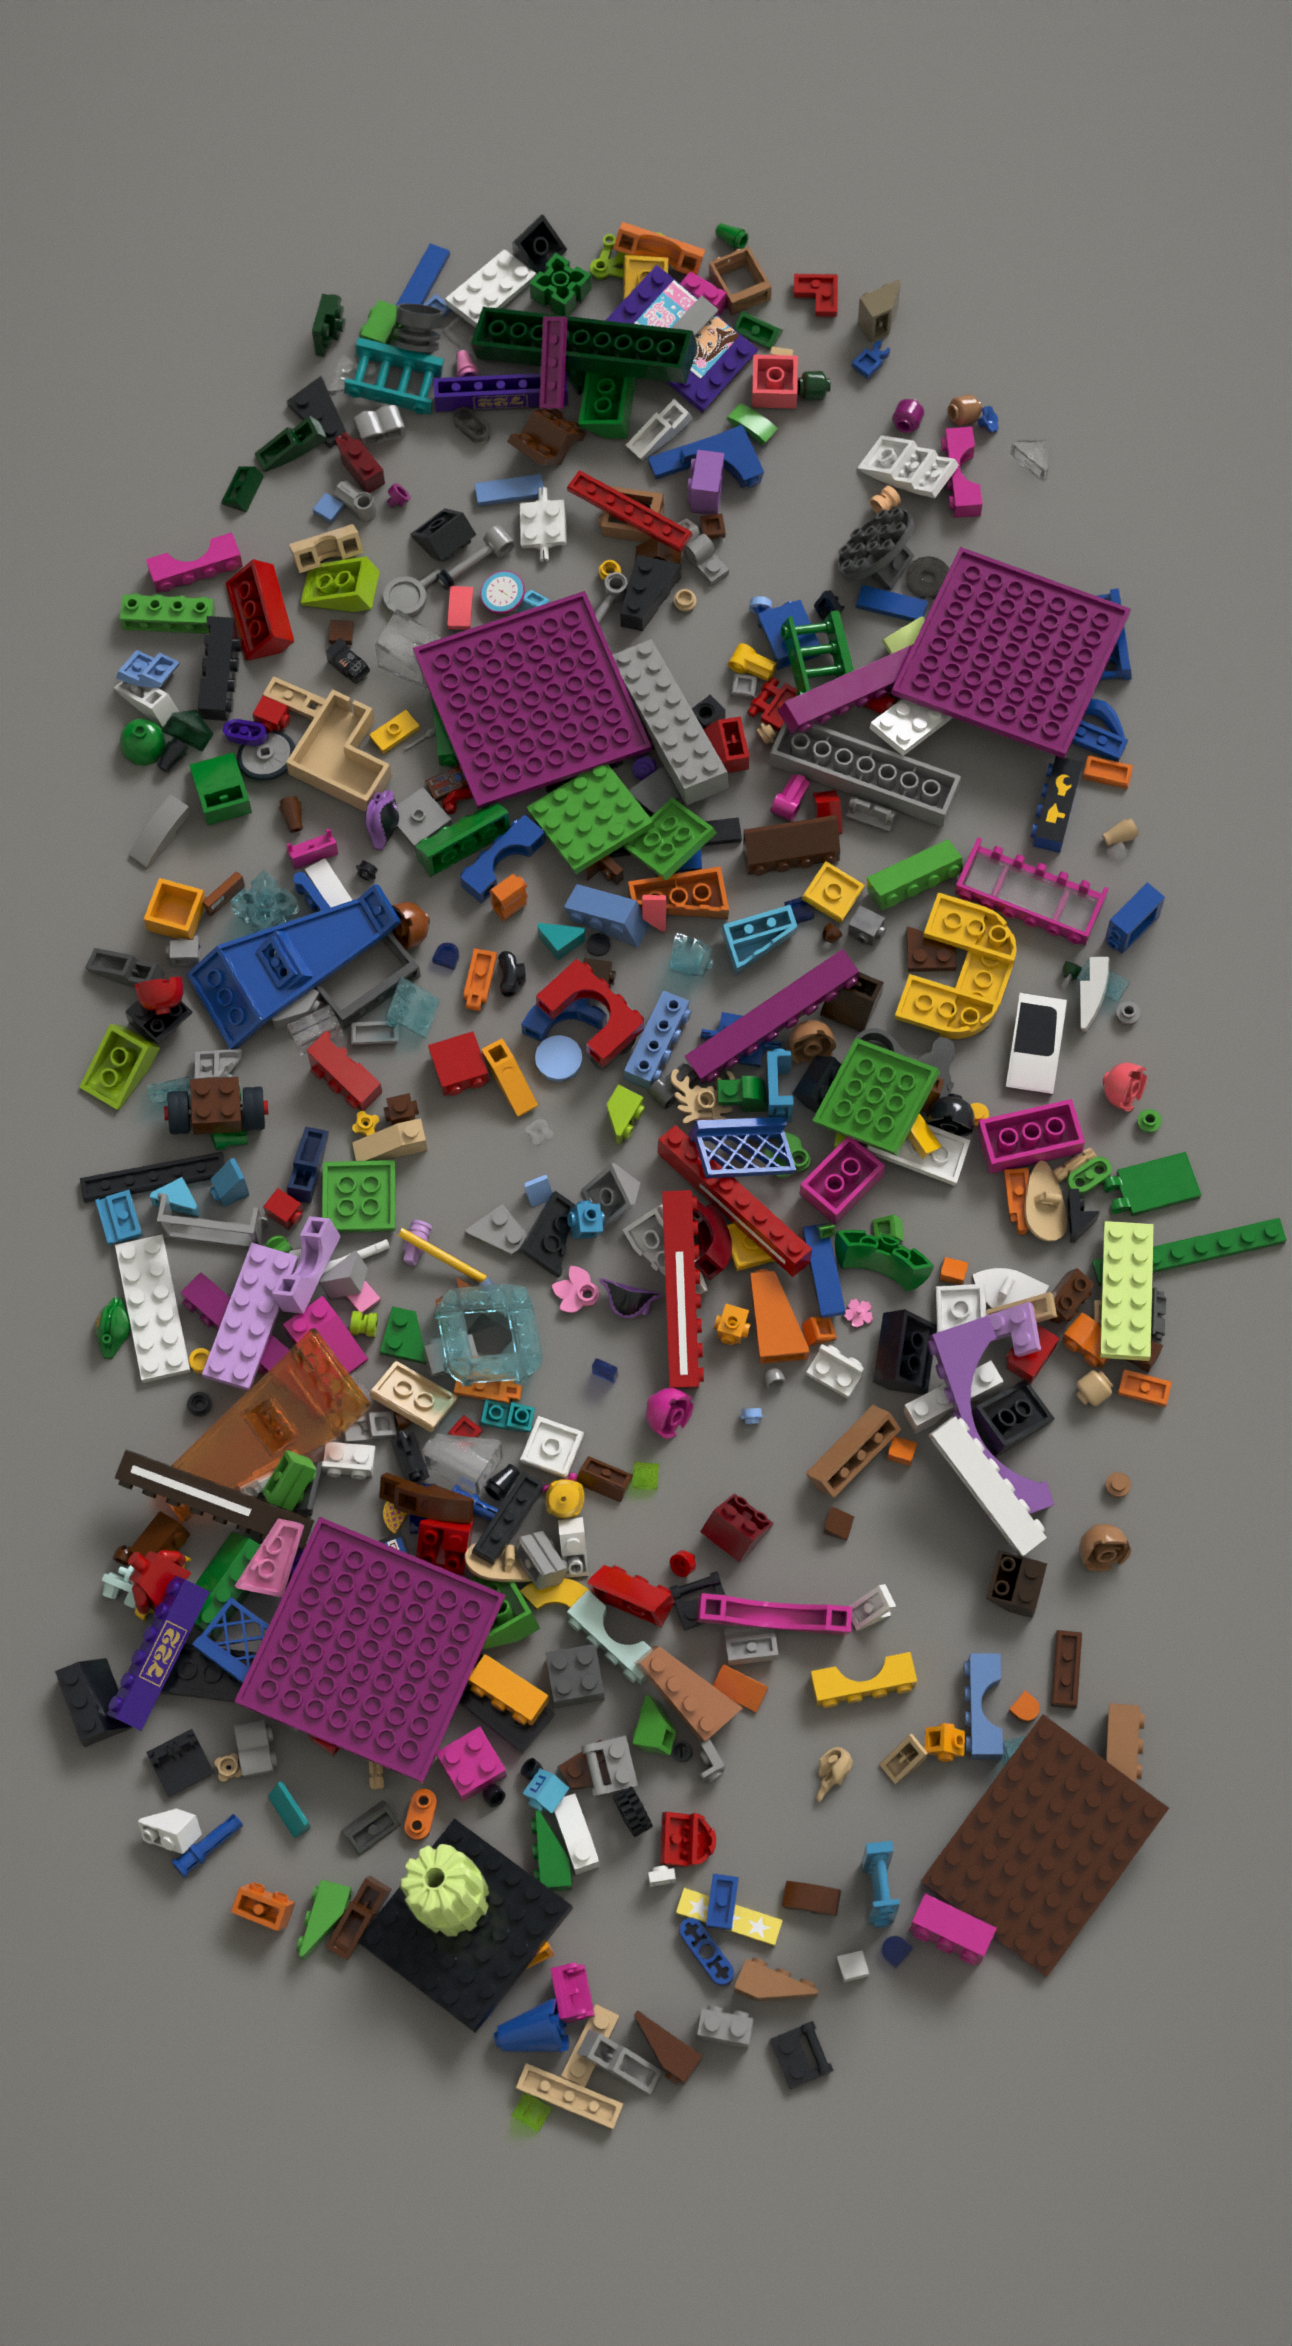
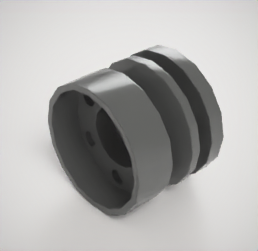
M398 304L395 321L404 326L394 329V333L398 336L393 337V345L416 352L438 351L439 343L436 340L440 339V334L431 329H437L442 326L443 311L422 304Z

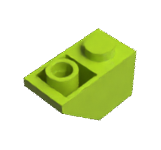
M619 1084L607 1102V1114L616 1143L621 1145L624 1139H629L634 1129L632 1125L636 1119L640 1120L645 1107L644 1097Z

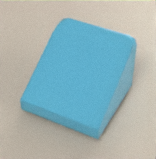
M530 590L524 595V599L516 611L520 613L547 604L550 600Z

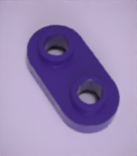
M232 719L223 726L225 738L233 743L259 746L268 737L265 726L258 722Z

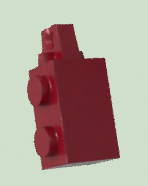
M346 432L335 438L342 464L364 492L371 493L385 484L382 467L359 438L354 440Z

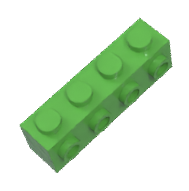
M133 593L122 596L120 622L123 630L210 634L206 620L207 616H215L216 609L214 600L207 597L141 596L140 594Z
M947 839L866 877L868 893L881 911L893 907L903 900L914 897L920 892L933 888L939 883L961 874L963 871L962 856L950 840Z

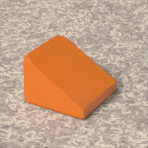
M945 1257L939 1280L963 1285L968 1263Z
M810 1317L802 1324L808 1346L837 1339L831 1317Z
M894 1436L887 1460L911 1466L917 1442Z

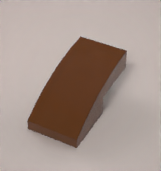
M786 1881L782 1906L786 1909L837 1916L841 1890L809 1883Z

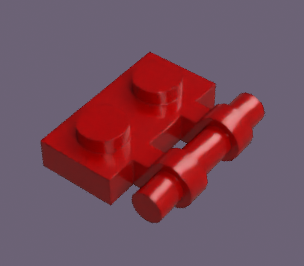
M772 677L768 683L766 682L762 686L760 695L752 700L747 714L754 718L758 712H762L761 722L766 725L770 724L773 729L780 732L784 721L778 710L785 701L796 697L797 689L787 683L779 689L776 687L779 684L778 679ZM769 697H774L770 704L765 703Z

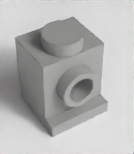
M194 936V940L187 938L170 940V945H166V959H170L172 967H194L201 961L199 936Z

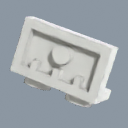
M821 1344L819 1352L808 1368L806 1375L849 1399L863 1376L864 1368L858 1360L852 1357L848 1359L841 1355V1352L834 1346Z
M326 1442L322 1471L330 1477H341V1474L351 1475L354 1479L372 1477L376 1447L373 1445Z

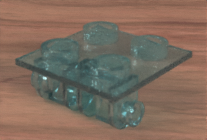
M401 976L386 1014L387 1025L395 1027L400 1024L426 1039L440 999Z

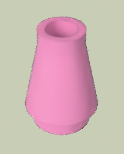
M466 350L457 352V377L478 376L479 371L470 358L469 353Z

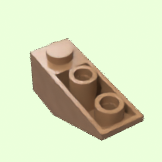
M754 1957L752 1961L746 1958L734 1986V1992L757 2002L815 1998L819 1991L814 1988L815 1984L803 1978L797 1981L790 1978L791 1973L777 1968L776 1971L767 1968L766 1962Z

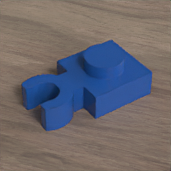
M877 341L874 344L873 351L866 348L852 361L851 367L869 379L883 366V359L888 358L890 355V348L888 347L885 351H880L882 342Z

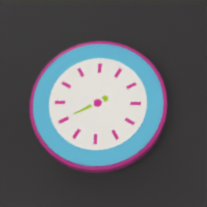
M495 572L484 581L481 587V601L493 613H509L515 610L523 601L525 586L522 579L514 572Z

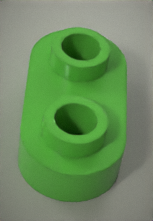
M1104 1157L1091 1159L1069 1175L1068 1188L1079 1189L1080 1195L1090 1192L1105 1182V1178L1110 1177L1112 1171L1110 1161ZM1095 1169H1101L1103 1173L1097 1174ZM1080 1181L1084 1186L1078 1187L1075 1182Z

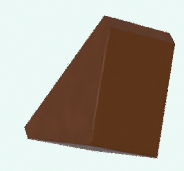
M654 538L636 546L635 561L637 555L680 564L681 553Z

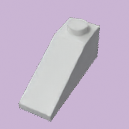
M124 681L119 682L114 687L116 692L136 709L163 728L172 723L174 718L180 714L169 694L157 687H142Z
M576 1794L563 1797L555 1808L554 1813L575 1875L600 1867V1863Z

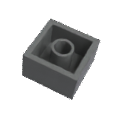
M596 1644L545 1653L555 1709L605 1700Z

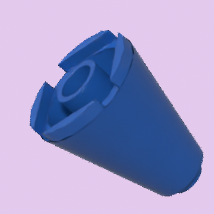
M556 1998L550 1999L498 2025L497 2031L494 2032L495 2044L497 2048L501 2047L503 2052H563L569 2048V2035L564 2036V2027L567 2026V2023L560 2020Z

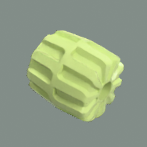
M440 1844L435 1850L431 1846L420 1849L419 1857L417 1859L410 1858L406 1863L405 1867L408 1872L406 1877L401 1878V1889L406 1896L405 1901L420 1922L435 1933L440 1930L447 1936H457L458 1932L464 1930L471 1931L477 1926L476 1922L482 1915L486 1914L489 1907L486 1903V1896L489 1895V1890L480 1870L471 1859L450 1845Z

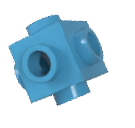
M580 1201L569 1211L567 1220L568 1225L572 1229L573 1239L596 1238L603 1232L604 1213L600 1209V1203L591 1204V1201Z

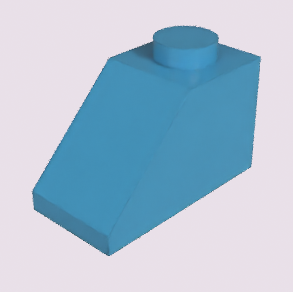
M234 1158L230 1159L211 1178L213 1187L209 1190L215 1202L220 1200L223 1207L249 1195L245 1178Z

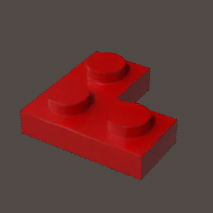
M794 274L793 297L815 298V316L837 317L838 274Z

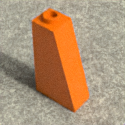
M759 1269L755 1273H750L759 1364L808 1360L809 1347L775 1271Z

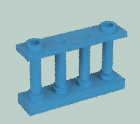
M893 1841L866 1843L861 1861L862 1873L868 1872L869 1876L872 1877L874 1901L869 1913L868 1924H874L875 1928L890 1926V1922L895 1921L900 1906L899 1899L890 1900L887 1875L894 1852Z

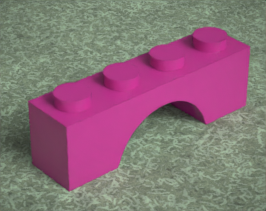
M972 426L946 428L945 437L941 438V450L946 452L947 458L956 459L959 464L946 483L947 490H951L948 504L949 509H953L954 518L981 516L983 502L980 484L966 479L960 470L962 464L974 456L975 443Z
M232 532L210 539L208 551L195 561H179L168 553L146 559L156 593L167 592L174 587L189 585L197 580L212 578L216 574L234 571L238 567L243 566Z

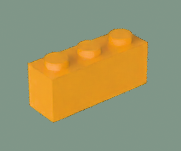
M486 1654L473 1670L468 1681L471 1686L470 1690L479 1697L487 1696L492 1700L491 1704L501 1711L507 1709L513 1713L512 1718L522 1725L528 1723L533 1726L549 1702L547 1694Z

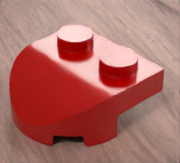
M667 1811L662 1813L660 1865L692 1867L703 1863L713 1854L716 1847V1834L714 1828H710L709 1824L704 1820V1816L697 1813L683 1814Z

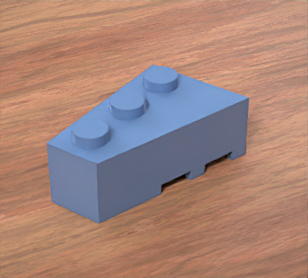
M578 884L575 885L564 906L569 918L573 922L586 925L637 948L640 946L650 926L648 922L642 919V909L636 900Z

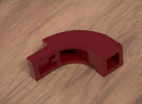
M697 1200V1211H693V1221H698L697 1237L700 1243L699 1260H695V1268L700 1269V1272L708 1280H711L727 1266L732 1253V1241L727 1224L719 1211L711 1203L705 1207Z

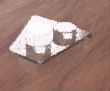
M340 356L328 389L330 396H336V392L344 391L346 378L354 380L359 359ZM368 362L363 383L376 384L381 368L380 364Z

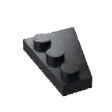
M322 376L287 400V405L302 421L308 416L319 421L327 436V439L323 442L329 449L336 444L335 438L346 432Z
M554 1191L518 1251L558 1278L562 1274L563 1268L561 1266L567 1248L565 1245L571 1228L568 1225L567 1217L575 1204L557 1191Z

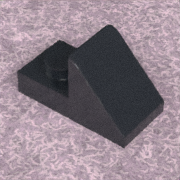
M1069 1189L1067 1196L1070 1243H1075L1098 1220L1100 1211H1084V1197H1080L1079 1189Z

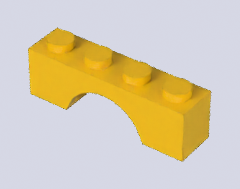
M911 1652L886 1656L880 1673L867 1681L850 1680L842 1675L836 1666L811 1671L810 1675L816 1706L823 1705V1708L835 1707L838 1705V1702L846 1700L848 1703L860 1702L863 1700L862 1697L867 1696L882 1698L888 1695L887 1692L897 1691L898 1694L912 1691V1688L916 1687L917 1684Z

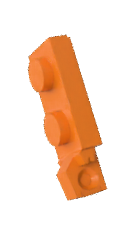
M1029 1168L1004 1169L1008 1215L1010 1222H1016L1017 1235H1027L1028 1230L1024 1216V1202Z

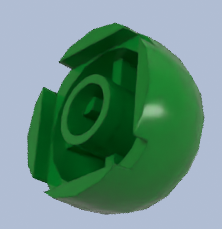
M138 718L132 720L125 725L120 734V747L123 756L135 765L146 766L155 763L164 752L167 744L162 728L150 719Z

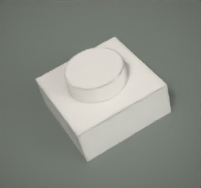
M668 1866L654 1867L653 1872H648L650 1887L675 1883L674 1868L668 1869Z

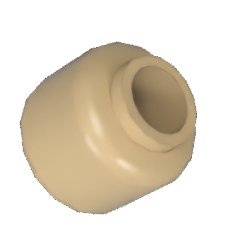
M1092 1370L1076 1384L1079 1389L1076 1395L1084 1405L1089 1402L1092 1406L1096 1407L1112 1395L1111 1387L1113 1384L1102 1371L1098 1373Z

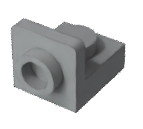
M709 1739L701 1744L702 1752L699 1753L705 1766H711V1768L700 1774L702 1782L717 1780L723 1775L722 1771L725 1770L722 1759Z

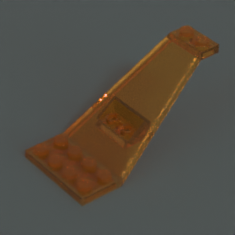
M313 1328L171 1466L235 1490L275 1470L286 1450L303 1456L343 1436L372 1405L317 1329ZM181 1503L180 1507L169 1504L181 1522L188 1521L195 1514L189 1511L190 1506Z

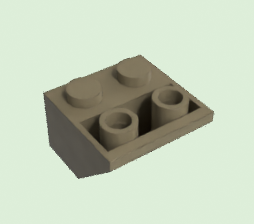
M899 280L886 283L881 288L873 292H866L860 297L858 324L870 343L890 334L899 305L901 285Z

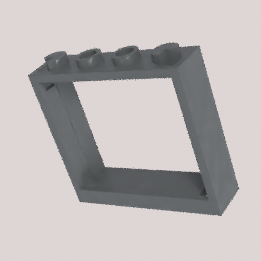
M391 932L382 940L404 966L342 1010L339 1009L320 984L313 988L320 992L321 1001L344 1029L349 1027L351 1022H356L421 976L418 964Z

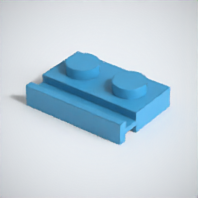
M129 1190L106 1196V1198L101 1200H95L109 1246L117 1242L122 1243L143 1236Z

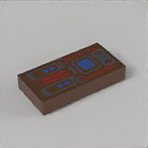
M460 766L425 780V784L436 802L445 799L452 790L468 788Z

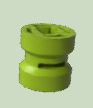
M353 1311L350 1324L351 1335L358 1336L363 1333L367 1337L375 1338L378 1327V1313L370 1312L368 1315H363L361 1311Z

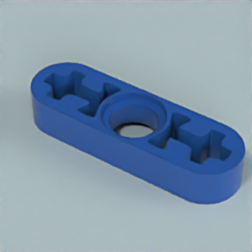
M695 1918L684 1920L680 1925L682 1940L716 1985H728L734 1977V1969L699 1920ZM687 1925H690L691 1927H698L696 1930V1935L699 1937V1939H701L703 1935L706 1937V1939L701 1940L696 1945V1947H693L692 1945L693 1943H696L695 1938L691 1934L688 1936L685 1935V1933L687 1932ZM703 1945H710L714 1949V1955L710 1959H703L699 1954V1949ZM718 1957L722 1959L717 1963L722 1970L725 1968L729 1970L727 1972L728 1978L725 1980L722 1977L716 1978L718 1971L714 1965L711 1969L707 1966L714 1963Z

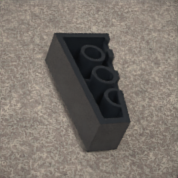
M207 616L206 625H208L210 635H205L204 640L205 656L207 658L202 660V676L205 679L200 680L198 712L200 719L228 721L229 713L233 712L234 701L231 699L232 692H236L234 674L239 671L237 653L242 651V638L238 637L234 618Z

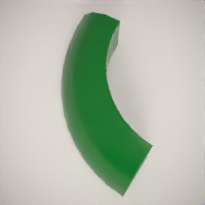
M840 1230L836 1232L835 1253L841 1268H863L879 1272L896 1281L906 1292L921 1286L930 1277L934 1265L915 1248L909 1250L899 1244L900 1240L884 1234H881V1237L866 1235L865 1230Z

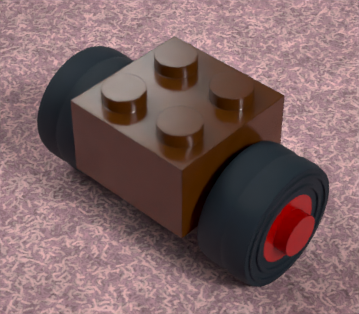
M239 1077L190 1079V1107L187 1091H170L167 1094L168 1106H164V1119L169 1121V1132L172 1135L190 1133V1117H192L193 1135L242 1132L241 1114H243V1111L245 1130L265 1129L264 1115H269L268 1100H263V1089L260 1086L244 1087L242 1090L243 1104H240Z

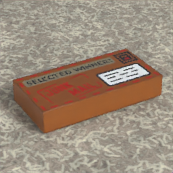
M235 872L203 900L205 912L212 917L245 887L243 876Z

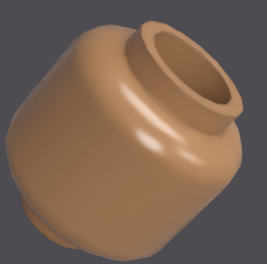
M971 394L953 398L947 408L949 419L958 426L977 422L982 411L980 401Z

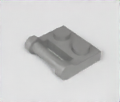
M626 1736L581 1746L582 1753L586 1754L594 1786L592 1789L593 1797L622 1791L630 1786L633 1788L638 1786ZM602 1750L610 1785L606 1786L603 1784L596 1751Z

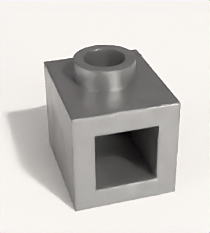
M859 906L849 923L848 934L862 944L873 946L877 939H882L886 931V927H884L885 917Z

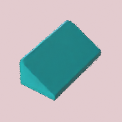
M278 1782L268 1798L293 1837L296 1838L309 1830L310 1824L284 1783Z

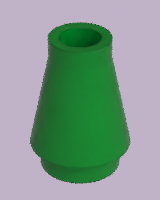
M720 223L715 230V234L735 250L743 249L749 239L748 233L742 228Z

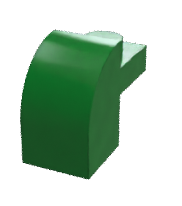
M742 1076V1079L718 1080V1106L742 1105V1112H766L765 1081L754 1076Z

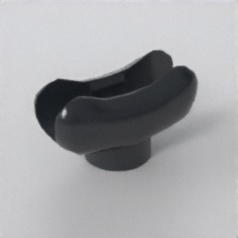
M503 951L498 956L499 964L503 971L500 989L501 994L505 997H511L518 991V982H526L525 964H517L516 956L512 952Z

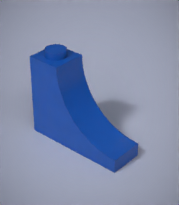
M743 425L682 448L679 455L682 464L690 463L692 458L696 459L697 450L724 453V469L736 478L741 488L758 485L764 475V470Z

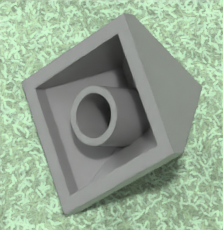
M611 1163L581 1189L586 1200L591 1201V1204L600 1203V1209L604 1213L603 1230L635 1205L640 1182L615 1163Z

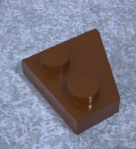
M907 927L908 972L956 970L954 946L923 937L924 932Z
M602 1750L596 1751L603 1784L610 1785ZM580 1752L558 1766V1770L571 1790L584 1789L585 1787L594 1788L586 1754Z

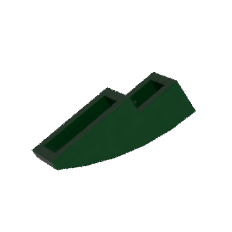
M308 416L295 428H285L254 454L263 471L267 472L306 454L325 441L327 436L319 421Z

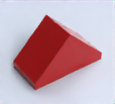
M836 790L813 793L816 818L836 815L838 832L842 834L841 805Z

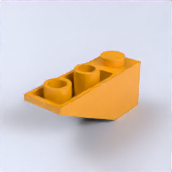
M503 1038L482 1048L484 1063L516 1116L520 1117L538 1107L535 1097Z

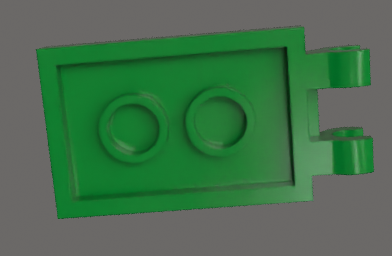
M1186 1152L1118 1169L1116 1172L1117 1176L1107 1177L1103 1183L1105 1193L1120 1189L1123 1198L1112 1200L1113 1204L1110 1207L1113 1214L1129 1210L1131 1216H1136L1199 1199L1202 1195Z

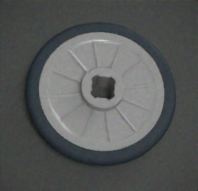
M273 730L272 733L267 732V740L259 746L242 744L237 754V763L241 772L251 779L260 781L275 779L287 772L286 762L295 749V744L288 735Z

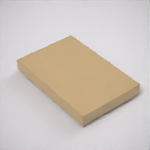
M398 1361L392 1364L369 1394V1397L431 1433L458 1399V1396Z

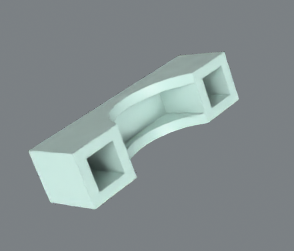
M588 1590L567 1611L568 1623L577 1632L582 1630L588 1636L586 1640L590 1644H596V1649L600 1647L606 1652L604 1656L612 1665H620L624 1669L623 1674L632 1683L637 1681L642 1685L647 1678L635 1665V1662L651 1647L644 1641L633 1645H624L612 1640L606 1633L603 1625L607 1608Z

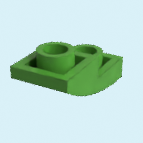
M741 403L726 418L734 427L743 425L745 431L761 445L778 429L764 416Z

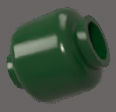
M805 371L797 380L798 395H802V398L807 401L823 400L826 393L830 392L831 389L830 379L826 378L825 373L822 371Z

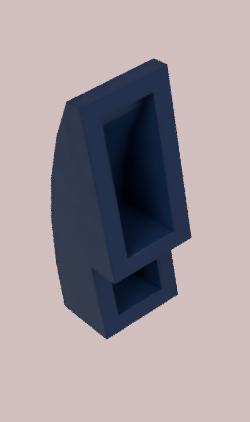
M305 1126L287 1186V1194L297 1201L311 1203L323 1163L329 1131Z

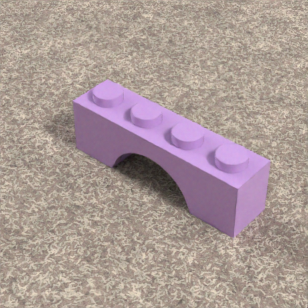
M309 1216L300 1234L302 1253L299 1265L292 1275L281 1274L272 1292L274 1299L283 1312L304 1314L341 1237L330 1218Z

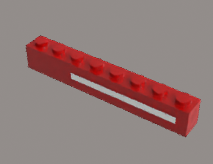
M673 1126L658 1139L657 1154L788 1274L794 1277L810 1264L812 1248L734 1177H705L696 1143L691 1142L690 1137L678 1126ZM711 1159L709 1161L711 1170H721L723 1168Z
M692 1190L662 1191L669 1388H699V1382H704L703 1367L699 1368L698 1358H703V1345L698 1343L697 1333H702V1319L697 1318L696 1309H701V1294H696L695 1284H700V1269L695 1270L694 1261L699 1260V1245H694V1235H698V1221H693V1211H697V1196H692Z

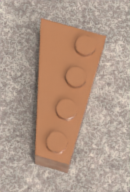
M653 1646L635 1662V1665L698 1741H707L743 1709L660 1646Z

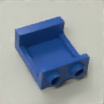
M801 600L795 602L788 601L780 607L768 608L758 614L757 624L759 628L763 629L774 655V662L777 663V670L791 666L785 639L781 637V625L788 617H793L795 626L811 624ZM815 633L797 635L800 648L820 645ZM820 655L805 656L803 657V661L818 657Z

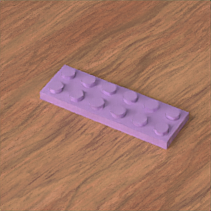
M251 1242L203 1370V1378L250 1392L280 1311V1307L274 1299L272 1292L281 1274L292 1275L294 1273L298 1256Z

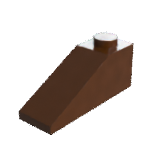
M637 2010L634 2018L662 2070L666 2072L664 2077L675 2085H678L680 2082L685 2086L701 2062L702 2055Z

